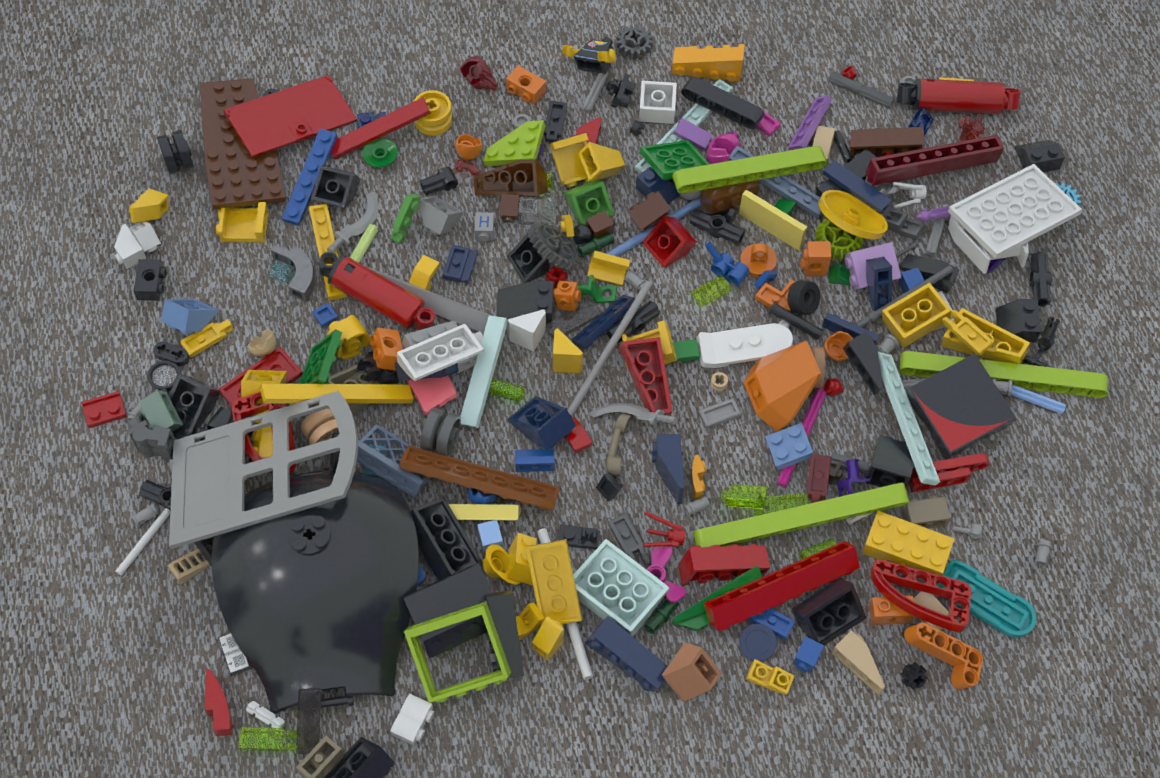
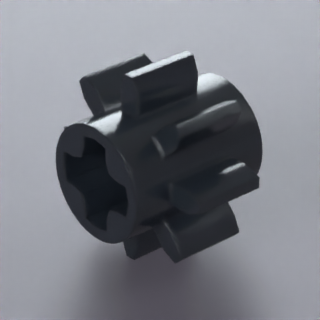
M916 662L906 665L902 673H900L904 678L902 683L906 687L910 686L913 690L923 687L926 679H928L924 674L927 670Z

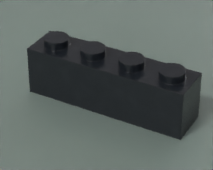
M865 149L862 153H857L852 161L846 162L843 166L866 181V168L870 160L877 157ZM829 178L816 187V195L819 197L828 190L849 193Z
M510 590L486 594V600H483V602H487L511 670L508 678L524 676L513 594ZM489 641L490 654H494L495 661L492 662V670L494 672L501 668L492 642Z

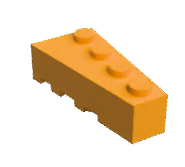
M739 44L738 47L723 45V48H713V45L703 49H698L697 46L675 47L671 74L740 82L745 44Z

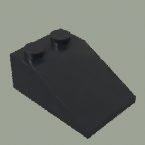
M530 281L498 289L496 317L511 319L545 309L546 324H552L553 281Z
M178 374L169 398L183 426L173 431V435L180 439L196 434L198 431L197 427H201L211 413L221 391L190 376Z

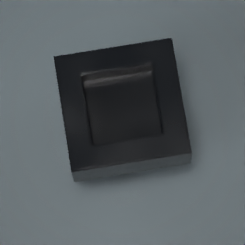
M610 473L604 474L596 486V489L608 502L613 500L623 487V484H619L615 480L616 477Z

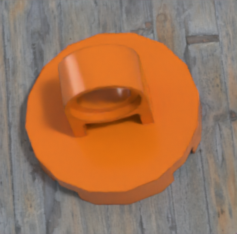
M758 243L751 244L742 251L740 262L749 268L750 272L748 275L759 278L764 271L775 270L777 258L775 252L770 247Z

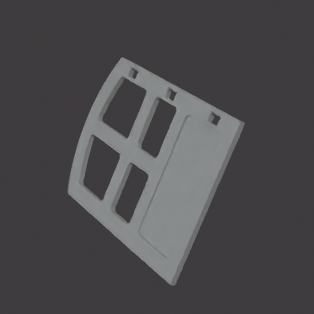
M335 391L174 440L169 547L173 549L345 498L356 468L358 435L353 414L341 393ZM319 403L318 406L310 408V405ZM325 409L332 411L339 429V436L289 451L290 420ZM262 420V423L253 425L254 422ZM273 425V455L245 464V435L248 432ZM205 437V440L196 442L197 439ZM340 451L337 469L332 484L329 487L290 498L289 468L291 465ZM273 471V502L262 507L244 511L245 480Z

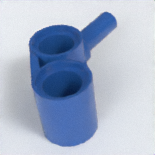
M708 242L705 247L713 257L714 262L710 267L711 271L719 277L726 279L729 283H734V286H739L749 274V268L741 262H737L733 266L734 260L729 254L724 252L719 254L713 244Z

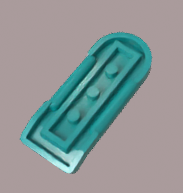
M952 560L942 576L966 582L971 587L969 613L1012 638L1024 637L1032 631L1036 624V612L1028 601L1010 593L966 563L958 560ZM936 584L939 588H946L943 584ZM956 604L964 609V607L961 604Z

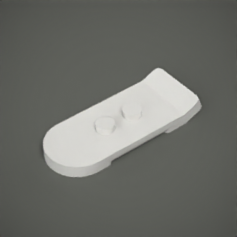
M776 323L713 333L700 332L696 339L701 356L699 358L700 365L705 368H720L730 364L756 361L764 356L793 346V337L790 330L784 325Z

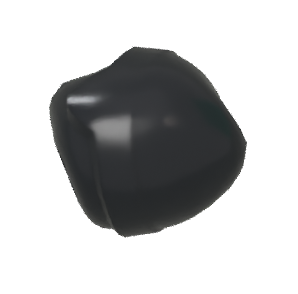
M579 224L574 228L573 238L577 244H586L591 241L593 234L589 226Z

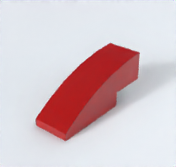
M206 669L205 712L208 716H213V732L216 736L233 735V721L227 698L212 671Z

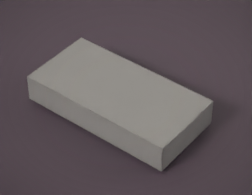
M734 398L698 411L706 429L741 417V412Z

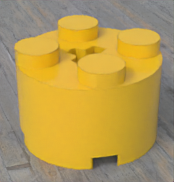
M350 315L339 322L334 321L329 325L330 330L327 335L335 329L342 332L340 338L342 343L336 351V355L339 358L342 357L343 360H349L362 353L360 349L364 346L367 348L370 344V335L354 315Z

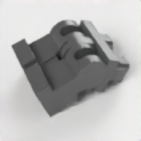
M138 417L127 421V425L130 428L127 432L143 456H162L166 462L173 459V444L176 439L170 428L154 426V429L150 430L145 420L140 422Z

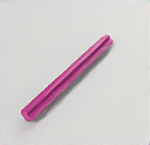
M821 389L816 390L802 422L807 438L826 395V392ZM796 464L782 469L777 480L779 486L787 487Z

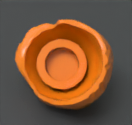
M462 134L455 142V149L462 159L473 160L480 155L483 143L479 138L475 139L471 135Z

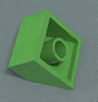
M590 181L564 192L568 206L579 224L586 225V219L603 211H606L609 216L614 215L603 181Z

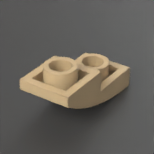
M818 126L813 146H821L828 161L836 129Z

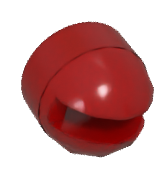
M849 66L841 74L853 80L857 72L854 66Z

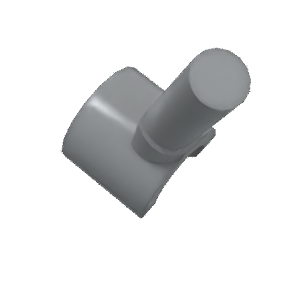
M973 524L971 529L953 526V531L968 534L973 539H978L982 533V526Z

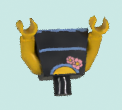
M604 37L602 41L592 39L580 49H573V46L563 45L562 55L573 57L579 70L606 74L610 65L616 62V52L613 50V42L609 37Z

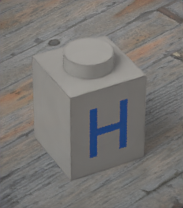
M476 212L475 240L481 242L493 241L494 213Z

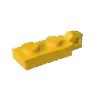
M228 319L220 324L212 322L200 332H195L184 338L180 343L187 351L189 357L192 358L223 340L234 328Z

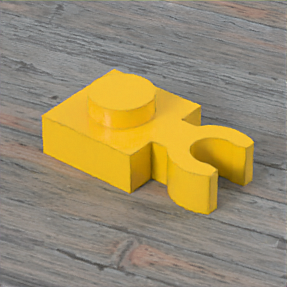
M570 214L562 215V221H560L561 231L565 232L567 237L574 236L572 217Z

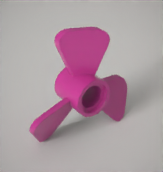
M670 547L654 548L651 551L652 565L647 568V571L654 576L661 577L659 580L670 587L665 594L666 598L670 602L676 603L686 596V590L666 580L664 567L672 556V549Z

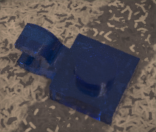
M374 112L356 114L358 128L385 116L386 112H379L376 116Z

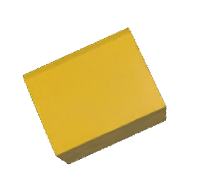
M558 328L555 329L553 372L581 373L583 371V352Z

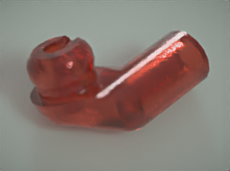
M459 159L454 165V168L459 172L466 169L473 176L481 174V171L473 162Z

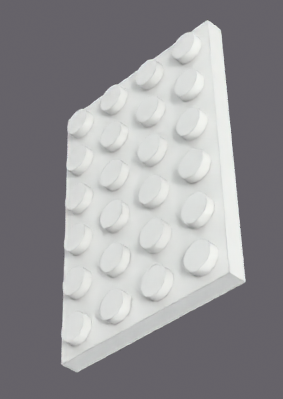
M1032 164L949 207L948 212L996 259L1081 214L1082 209L1035 164Z

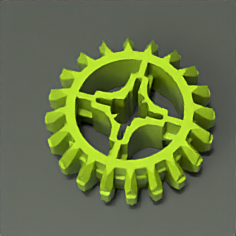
M824 219L822 223H819L815 231L814 241H830L832 260L834 261L836 258H839L841 262L843 258H846L845 254L861 250L864 238L850 234L836 226L829 219Z

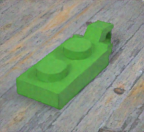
M418 194L406 195L392 226L394 230L390 239L397 243L403 242L406 237L405 232L412 223L414 212L420 206L421 196Z

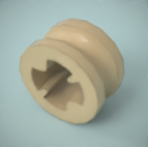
M722 372L713 374L711 387L716 391L725 390L728 385L727 375ZM716 379H719V381L722 379L723 383L717 384Z

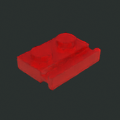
M120 391L81 402L88 428L127 417Z

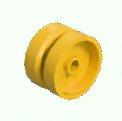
M434 90L422 92L416 96L414 101L424 97L431 114L414 121L416 129L430 136L443 134L452 124L449 97L442 92Z

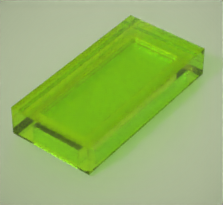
M720 275L692 290L691 295L698 305L703 307L731 292L732 288L724 277Z

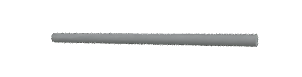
M646 281L569 406L568 412L571 417L650 290L651 282Z

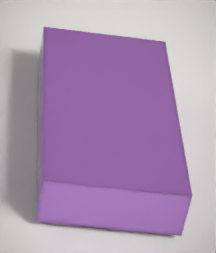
M683 118L679 120L673 133L683 140H689L692 145L703 151L706 149L712 136L711 133Z

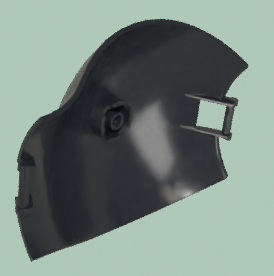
M324 468L322 471L300 474L290 473V498L329 487L332 484L336 470ZM354 472L345 498L214 536L212 575L218 604L232 637L261 679L268 697L270 712L274 714L310 702L311 711L313 712L317 711L318 708L345 704L353 706V695H395L397 659L405 637L404 631L408 628L411 618L403 597L417 591L419 553L416 528L411 511L401 493L391 483L381 477ZM273 481L244 495V511L262 507L273 502ZM346 688L347 696L316 700V692Z

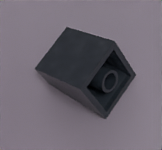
M879 435L867 475L870 481L865 483L877 487L904 483L905 488L907 487L914 463L906 441H899L890 436Z

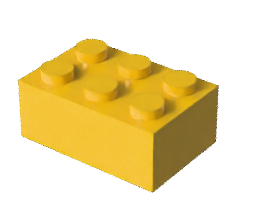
M928 283L882 310V322L898 340L902 348H905L942 326V319L944 317L950 319L952 310L934 287Z

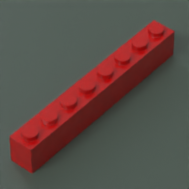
M843 541L705 602L704 607L709 624L717 631L727 630L731 625L745 622L749 617L763 614L769 608L780 606L787 600L798 598L807 591L816 590L825 583L834 582L843 575L852 574L854 570L860 568L855 546L847 541Z

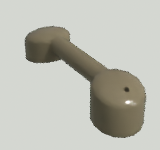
M620 414L615 422L609 453L606 458V470L612 476L621 477V457L616 456L621 433L627 432L632 415Z

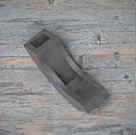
M274 244L271 248L273 260L290 266L296 271L294 278L288 285L290 296L307 302L315 286V276L309 257L296 246H293L291 251H289L286 247H279Z

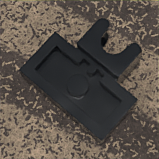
M373 351L368 352L366 357H363L358 363L357 369L367 372V375L363 378L364 381H376L378 378L381 384H398L399 382L395 370L377 368L376 361L373 358Z

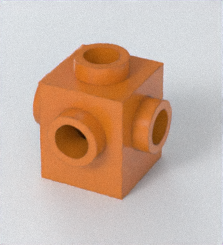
M559 281L557 288H554L553 299H556L557 309L576 311L581 300V290L578 289L577 282Z

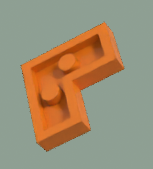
M791 279L782 291L765 282L755 295V300L771 308L774 301H777L776 304L792 311L788 305V292L795 281Z

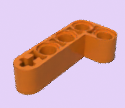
M919 623L905 630L904 636L907 643L953 666L951 682L956 689L962 690L975 686L978 683L983 663V657L979 650L926 623Z

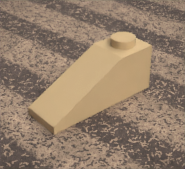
M850 631L834 647L832 654L879 696L883 692L885 685L870 650L861 635Z

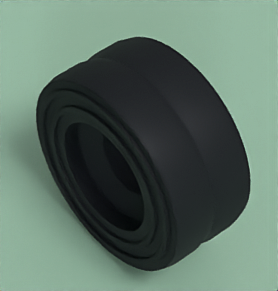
M799 280L794 282L788 292L789 308L798 314L809 315L814 313L819 306L821 297L818 285L812 281Z

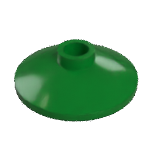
M379 138L365 145L362 151L365 163L376 168L392 164L398 155L395 143L384 138Z

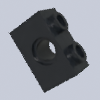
M138 259L134 294L137 300L160 301V295L164 293L162 281L163 278H166V267H163L161 260Z

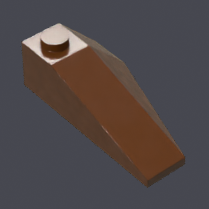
M519 159L473 177L475 195L513 194L519 196H539L548 192L547 174L537 159Z

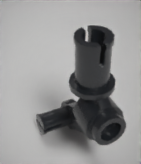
M1048 317L1045 329L1040 333L1042 337L1038 340V347L1040 349L1034 358L1026 355L1023 362L1034 366H1048V364L1039 361L1044 351L1049 350L1054 345L1055 332L1060 323L1059 319L1054 321L1055 317Z

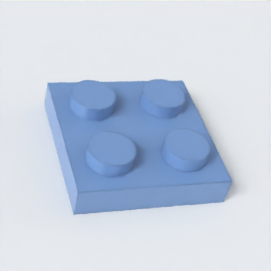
M802 423L765 436L778 470L810 459L811 454H814Z

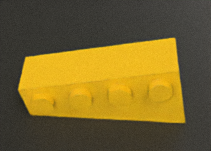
M961 308L959 313L967 317L993 340V345L978 357L993 361L1021 364L1028 353L1030 342ZM948 329L942 339V347L970 355L975 353L952 333V330Z

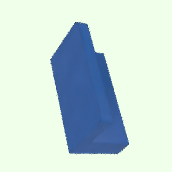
M554 449L515 450V472L555 471Z

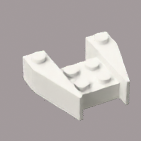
M951 215L948 229L953 241L982 273L986 274L990 260L995 258ZM1028 242L996 259L1017 256L1023 268L1029 253Z

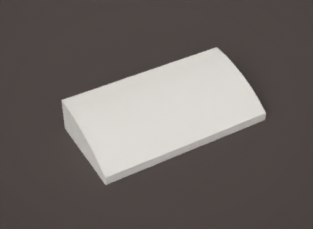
M463 324L398 351L397 362L405 373L416 381L482 353L484 349L467 325Z

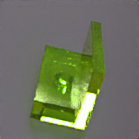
M731 484L730 490H722L721 499L728 507L764 509L769 488L768 486Z

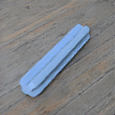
M1012 385L1011 396L1060 414L1064 413L1065 404Z

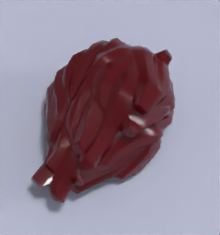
M473 56L460 67L462 75L467 78L469 84L475 89L497 90L498 84L483 58Z

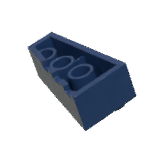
M608 616L585 641L587 646L624 671L626 675L638 681L640 686L646 691L654 692L664 682L665 679L662 674L668 666Z

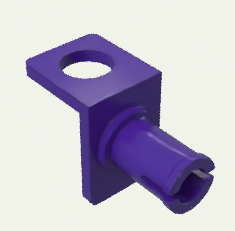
M859 459L846 460L848 478L846 480H837L839 497L844 496V488L847 490V495L852 494L851 483L870 481V478L859 477Z

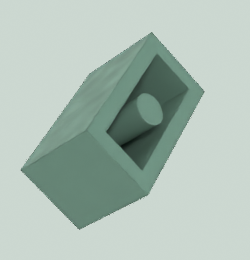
M157 390L139 401L141 413L147 418L150 430H153L155 426L170 428L173 432L183 426L167 392Z

